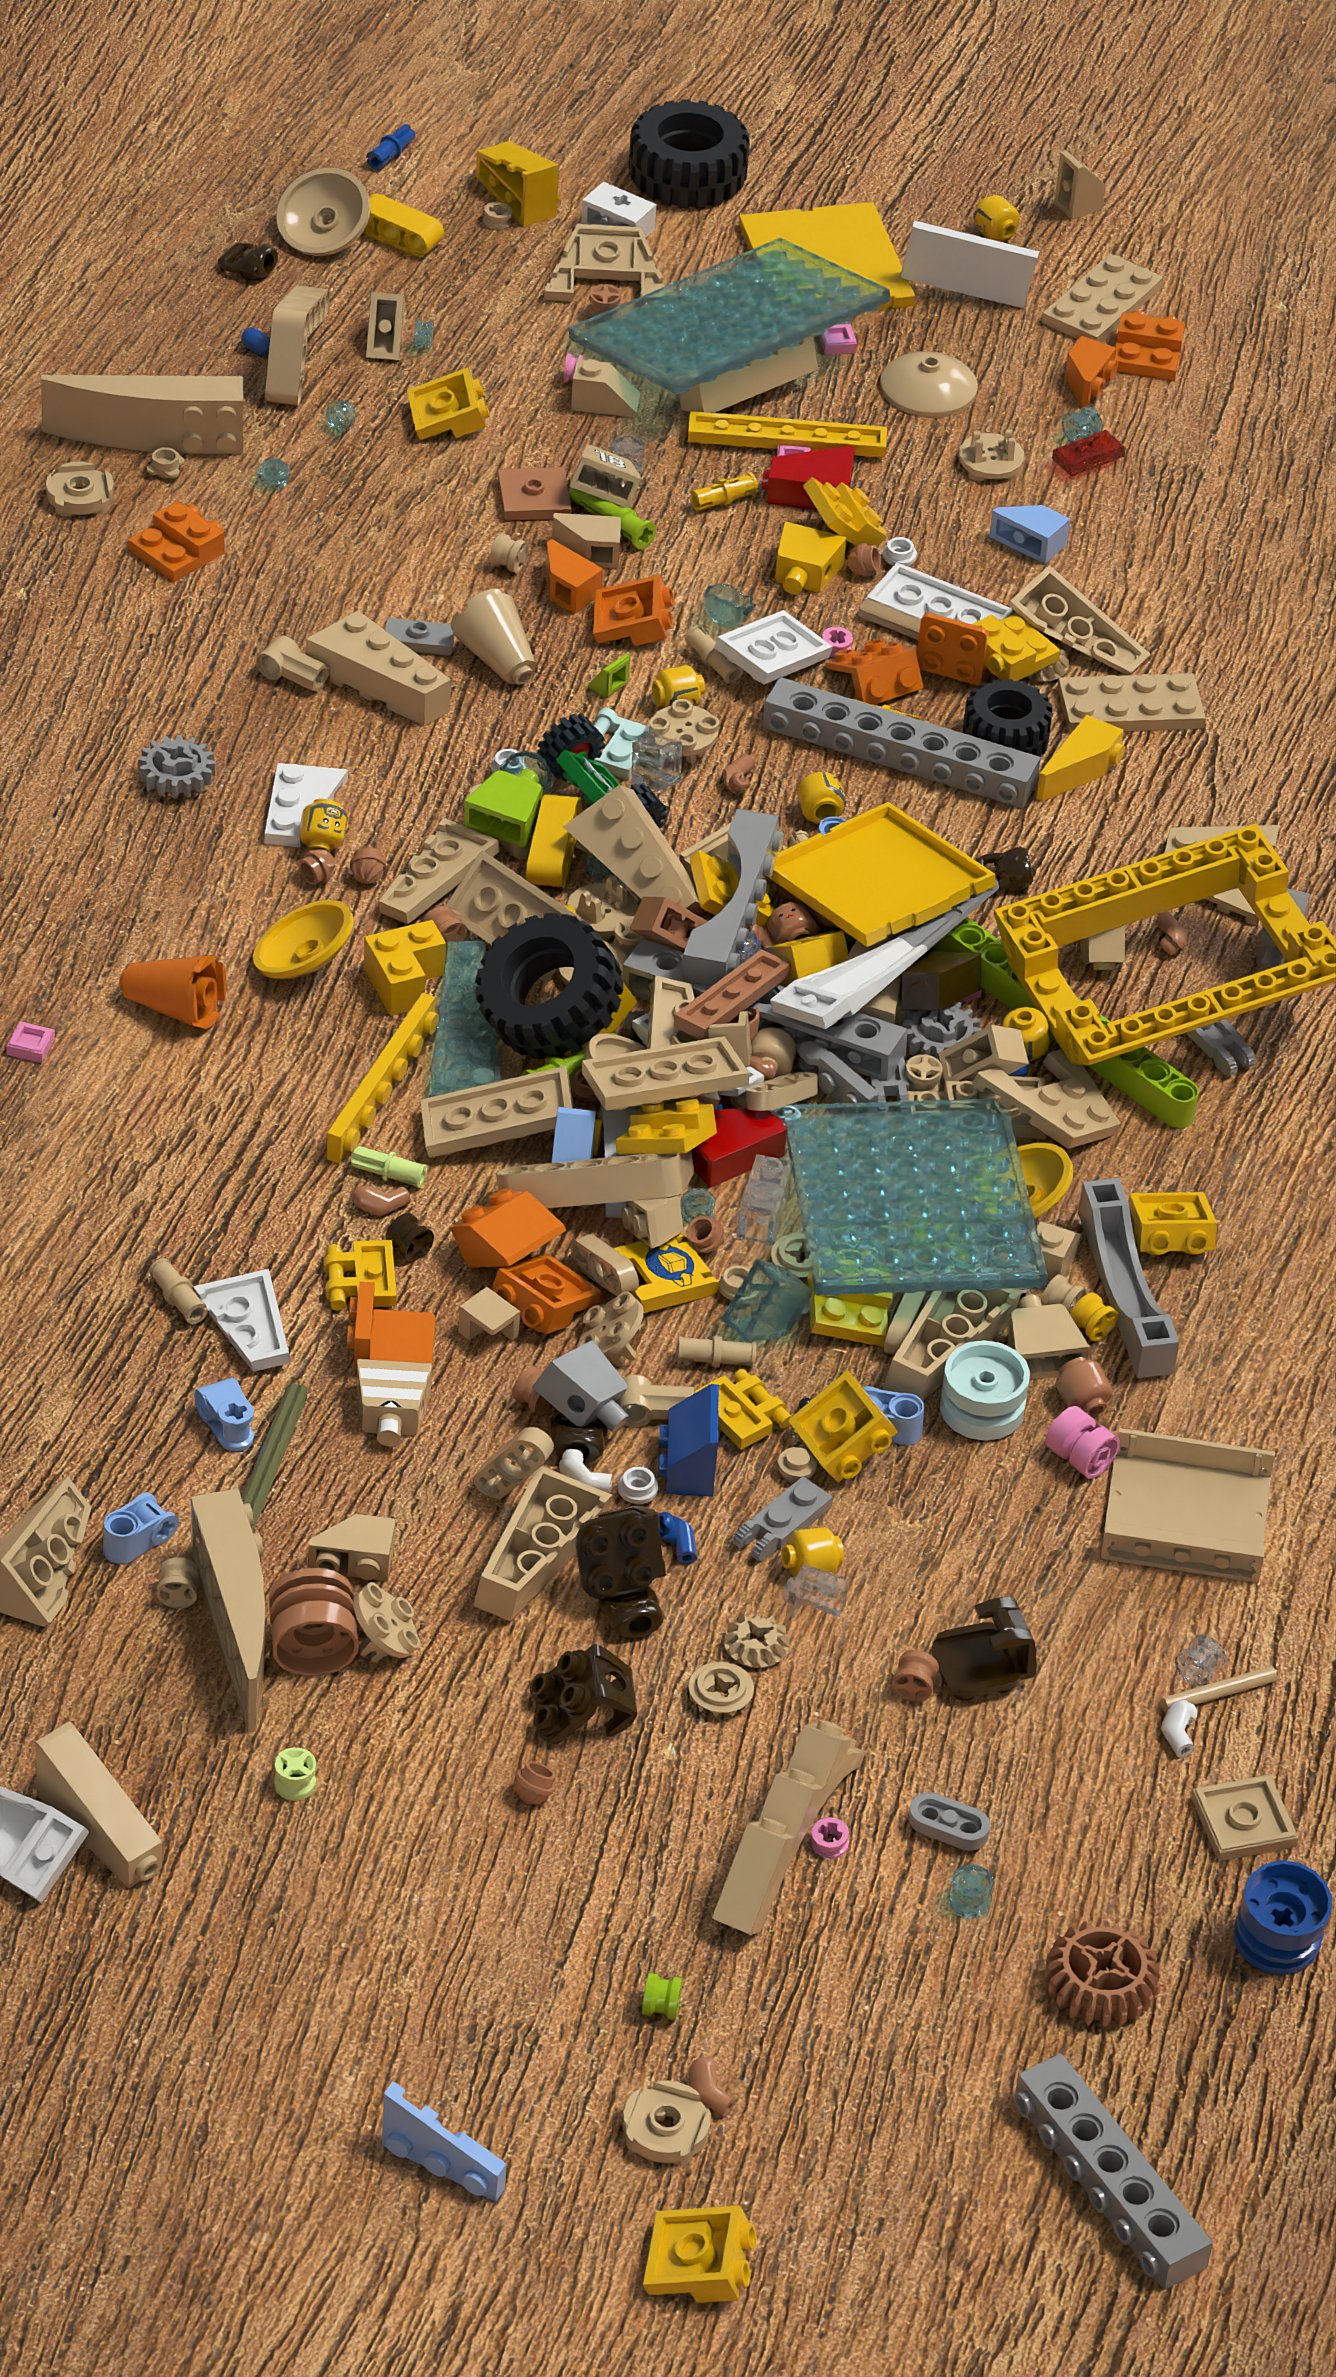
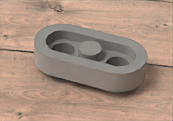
M931 1792L919 1794L911 1801L908 1819L911 1827L918 1833L963 1850H976L986 1844L989 1837L990 1820L981 1810Z

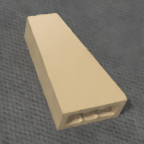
M69 1721L35 1741L37 1795L47 1805L57 1809L89 1831L83 1842L128 1889L142 1880L146 1881L154 1877L163 1868L162 1840L76 1727Z

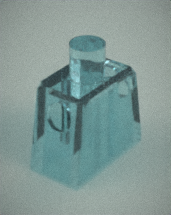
M756 1259L721 1319L745 1342L782 1337L790 1332L800 1315L808 1313L809 1299L812 1296V1291L789 1269Z

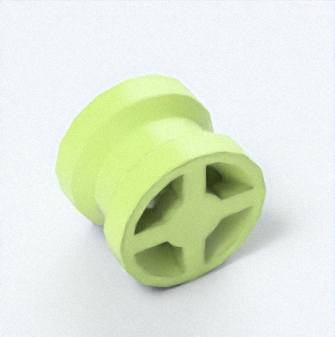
M293 1747L280 1752L275 1759L274 1765L276 1773L274 1787L276 1792L282 1798L291 1801L304 1800L311 1796L316 1786L315 1757L303 1748Z

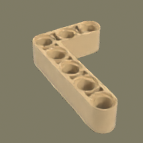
M296 285L275 307L271 325L265 401L299 406L303 390L307 339L327 317L330 301L329 289Z
M690 1150L687 1153L640 1154L513 1166L496 1171L498 1191L504 1188H510L511 1191H528L548 1209L676 1196L683 1193L694 1174L692 1151Z

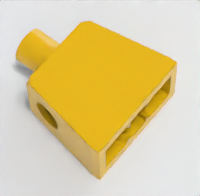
M785 522L777 555L775 580L782 583L784 589L790 594H799L802 589L821 592L844 564L847 537Z

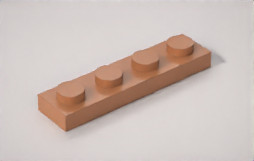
M760 949L678 1011L674 1016V1027L700 1040L709 1038L708 1029L710 1025L727 1024L739 1015L741 1011H744L790 976L791 963Z

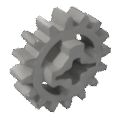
M177 735L176 740H170L167 736H163V743L152 740L150 748H142V757H138L140 781L146 782L148 790L158 788L159 796L168 792L171 793L172 798H176L178 793H184L186 797H191V790L202 793L204 785H211L212 776H215L213 751H207L206 743L196 745V738L194 737L186 741L182 740L181 735Z
M960 1002L955 1003L953 1006L948 1005L940 1010H907L905 1020L902 1022V1027L907 1028L906 1046H910V1054L912 1056L920 1053L933 1056L939 1060V1052L982 1030L979 1028L980 1019L972 1018V1009L960 1010Z

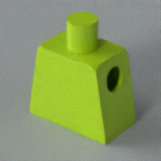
M530 769L521 770L518 776L502 770L495 771L465 799L464 826L513 845L526 848L535 829L543 798V787L539 784L538 775Z

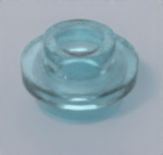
M336 399L330 401L327 405L325 417L330 428L337 433H341L354 425L356 414L351 403Z
M268 459L258 466L257 476L264 487L279 489L287 484V480L291 476V469L287 463L279 459Z

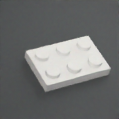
M782 610L718 636L714 648L726 656L730 662L737 664L749 673L754 680L765 685L779 679V677H784L829 658L833 646Z

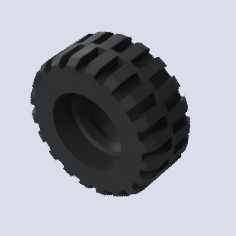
M682 99L681 102H674V100L666 101L662 106L657 104L648 111L643 112L633 124L630 135L629 175L642 193L646 192L648 198L654 201L660 200L663 205H677L682 209H688V207L702 209L706 205H720L723 200L728 201L744 186L747 179L750 137L742 121L738 120L737 116L731 111L726 112L723 107L717 104L712 106L708 105V102L701 100L699 102H691V99Z
M545 913L543 918H538L537 915L525 918V923L519 926L517 923L507 928L509 931L503 937L498 936L492 942V950L490 952L486 951L481 960L483 969L478 968L475 982L478 986H476L475 995L476 1001L480 1004L479 1009L482 1015L503 1042L522 1056L529 1054L533 1059L542 1060L545 1059L546 1055H549L550 1058L564 1057L566 1052L570 1051L572 1054L583 1050L582 1045L589 1042L595 1035H598L603 1028L607 1030L613 1021L612 1013H617L622 1000L618 995L623 993L622 971L619 963L592 926L585 921H579L576 916L562 914L560 917L558 913ZM558 968H574L569 983L560 994L542 1004L525 1005L529 990L539 978Z

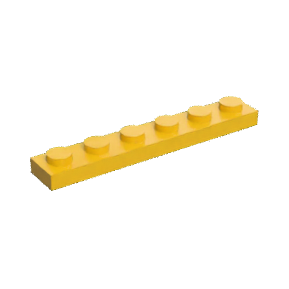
M690 411L688 442L732 445L734 447H758L769 450L778 449V445L809 447L811 451L854 446L855 455L868 458H885L887 427Z
M425 993L420 995L327 1132V1160L341 1164L348 1152L355 1150L364 1128L371 1127L377 1109L381 1104H386L389 1100L395 1082L397 1080L401 1081L404 1078L408 1063L412 1057L416 1058L420 1054L426 1036L428 1034L432 1035L435 1032L439 1021V1014L435 1013L436 997Z

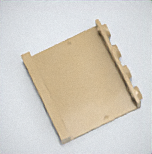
M1119 1428L1117 1437L1120 1440V1447L1113 1461L1100 1559L1259 1583L1265 1552V1545L1263 1543L1275 1452Z

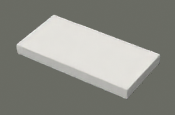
M914 221L900 278L1024 309L1039 251Z
M896 563L865 598L921 619L925 613H933L968 624H973L990 615L1001 620L1016 613L1012 608L900 563Z

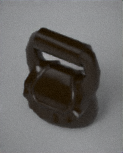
M235 243L218 259V265L222 270L239 273L249 281L253 279L259 280L265 278L275 268L278 252L268 244Z
M1015 847L1004 853L985 854L975 859L984 867L988 863H994L999 889L996 892L1006 889L1011 892H1021L1034 882L1028 850L1025 847Z
M562 1413L554 1417L550 1424V1429L553 1435V1452L559 1459L562 1460L563 1453L568 1449L579 1450L583 1454V1464L594 1462L603 1455L605 1450L604 1440L608 1435L609 1429L600 1419L584 1427H579Z
M649 1586L642 1590L599 1599L598 1601L599 1608L608 1617L610 1627L621 1637L639 1638L649 1635L658 1630L664 1621V1614L658 1605L657 1595ZM638 1598V1599H636V1600H630V1601H625V1602H619V1601H624V1600H629V1599Z

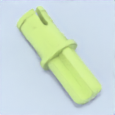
M359 1146L355 1148L351 1158V1165L353 1167L381 1175L384 1181H388L390 1178L421 1188L427 1175V1165L397 1157L395 1152H390L388 1155Z

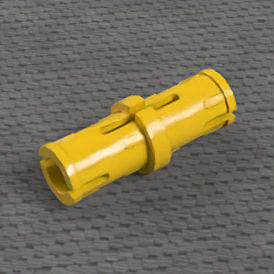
M752 473L729 480L722 478L711 486L692 490L690 492L692 495L690 496V502L696 511L719 504L726 506L737 498L756 494L758 492L756 489L758 488V483Z

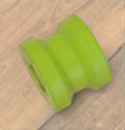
M649 1972L643 1998L642 2015L651 2016L654 2013H661L667 2019L676 2020L683 1978L674 1976L670 1980L662 1979L657 1973Z

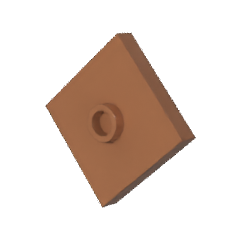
M564 467L498 469L497 479L504 521L553 519V513L571 514Z

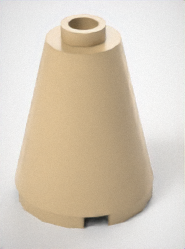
M493 588L471 597L465 602L468 608L461 615L457 611L452 618L450 625L453 634L508 684L521 685L532 678L536 663L512 596L507 591L502 593L499 588Z

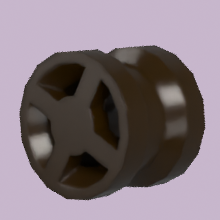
M404 1213L398 1216L388 1227L385 1239L392 1240V1247L400 1248V1253L406 1260L416 1261L423 1257L431 1248L434 1234L428 1227L420 1226L416 1216L411 1213Z

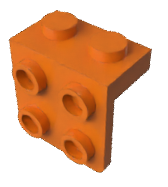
M925 613L920 622L917 648L920 670L979 686L989 670L985 667L988 631L983 627L933 613Z
M884 639L872 640L864 644V649L855 651V649L842 650L835 653L834 659L826 661L827 669L851 673L857 700L875 705L924 688L916 649L904 647L900 642L888 644L885 643Z
M359 1282L358 1297H350L349 1320L356 1321V1326L348 1325L347 1349H354V1370L357 1371L358 1359L433 1364L435 1315L430 1312L374 1309L375 1282Z

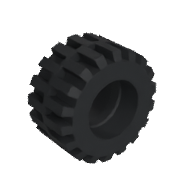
M996 679L991 680L989 684L984 682L979 685L978 689H973L970 692V697H967L962 733L1041 757V754H1045L1049 743L1053 714L1052 704L1048 702L1049 698L1046 694L1040 693V689L1035 686L1030 687L1027 685L1028 683L1023 681L1014 682L1013 679L1000 681Z

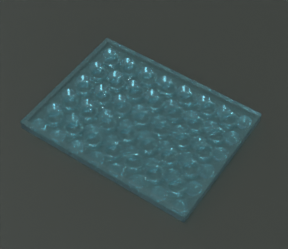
M778 238L568 327L570 340L673 394H683L690 391L691 387L700 383L716 380L723 373L742 369L745 364L756 359L767 358L774 351L784 347L795 346L804 338L823 334L826 329L837 324L848 323L855 316L874 312L879 309V306L890 302L891 298L888 288L789 241Z
M1000 1098L803 1104L783 1107V1122L787 1129L786 1141L815 1295L837 1296L840 1294L860 1293L874 1295L889 1292H953L956 1290L978 1289L990 1291L1007 1288L1031 1289L1047 1287L1048 1273L1008 1109L998 1103Z

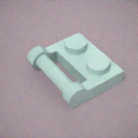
M602 708L595 717L594 726L603 736L607 731L614 733V735L603 750L601 757L595 758L594 761L603 764L613 776L629 781L653 745L649 735V726L618 717L612 709Z

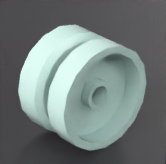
M975 1341L956 1348L947 1358L940 1401V1411L943 1420L955 1432L971 1439L995 1440L1015 1432L1023 1422L1030 1370L1026 1360L1015 1349L998 1342Z

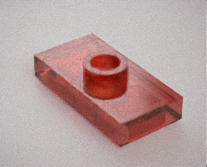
M1107 430L1053 449L1052 459L1072 477L1124 457L1126 448Z

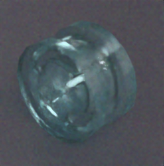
M417 318L414 331V348L424 345L426 349H431L434 320L424 323L422 319Z
M701 1188L685 1192L682 1197L681 1215L684 1221L690 1224L693 1219L699 1216L714 1218V1208L716 1205L714 1195L708 1190Z

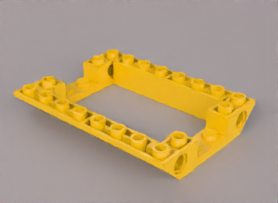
M1257 823L994 909V916L1008 963L1037 1010L1043 1012L1047 1017L1050 1031L1071 1064L1091 1065L1336 982V940L1323 921L1313 924L1308 923L1287 891L1289 870ZM1238 888L1288 962L1109 1022L1105 1028L1100 1020V1012L1091 998L1079 1002L1058 969V947Z

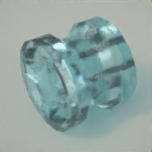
M1085 406L1080 408L1078 413L1070 412L1062 418L1063 432L1068 441L1074 445L1085 442L1086 438L1098 437L1102 433V420L1097 410L1092 406Z
M971 1864L959 1867L953 1873L949 1904L951 1909L959 1916L969 1919L978 1918L985 1915L989 1910L994 1881L993 1876L987 1869Z

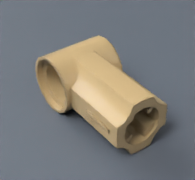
M279 636L256 657V666L259 672L267 679L277 680L283 676L317 693L324 687L330 673L329 665L301 653L296 642L287 636Z
M628 1375L623 1377L627 1383V1391L617 1404L630 1416L624 1424L625 1426L641 1427L646 1425L651 1419H668L669 1408L693 1395L694 1387L652 1385L644 1376Z

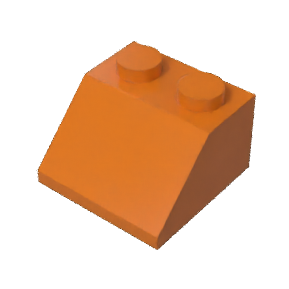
M510 1188L501 1189L490 1195V1202L484 1206L478 1205L465 1210L460 1214L462 1219L450 1226L468 1268L510 1266L566 1231L564 1224L528 1191H511Z

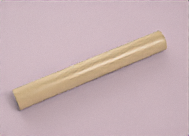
M1273 1666L1265 1667L1161 1698V1706L1163 1711L1167 1713L1169 1706L1178 1700H1186L1193 1705L1201 1704L1277 1681V1673Z

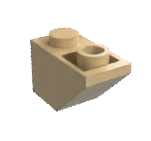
M553 513V540L601 568L618 569L621 517Z
M679 1195L666 1198L625 1201L626 1207H623L621 1210L625 1229L629 1230L630 1233L650 1248L659 1247L683 1232Z
M355 1514L309 1540L308 1568H324L336 1571L342 1576L365 1580L388 1581L395 1547L396 1519Z

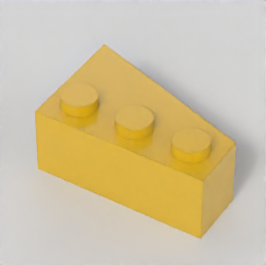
M511 141L477 151L476 178L499 202H503L512 208V216L523 227L556 217L557 203L559 201V164Z

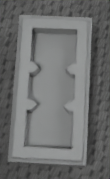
M387 618L385 631L412 651L425 654L452 655L455 635L450 624Z

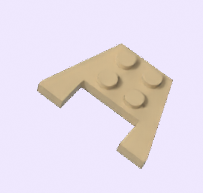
M577 224L563 250V256L559 264H556L552 278L546 284L544 291V300L573 302L574 278L631 280L641 282L640 305L669 307L670 293L662 283L663 277L660 270L655 267L653 254L641 227Z
M1258 825L1275 850L1280 826ZM1246 826L1170 828L1164 853ZM1232 889L1205 898L1218 904L1219 911L1228 915L1234 911L1246 916V923L1258 926L1259 919L1240 890Z
M1062 1049L1049 1052L1043 1062V1065L1060 1082L1024 1091L1000 1067L978 1072L972 1082L982 1092L987 1087L1001 1096L998 1103L1007 1109L1019 1108L1031 1116L1029 1121L1031 1125L1068 1149L1113 1136L1121 1125L1084 1066L1071 1064Z

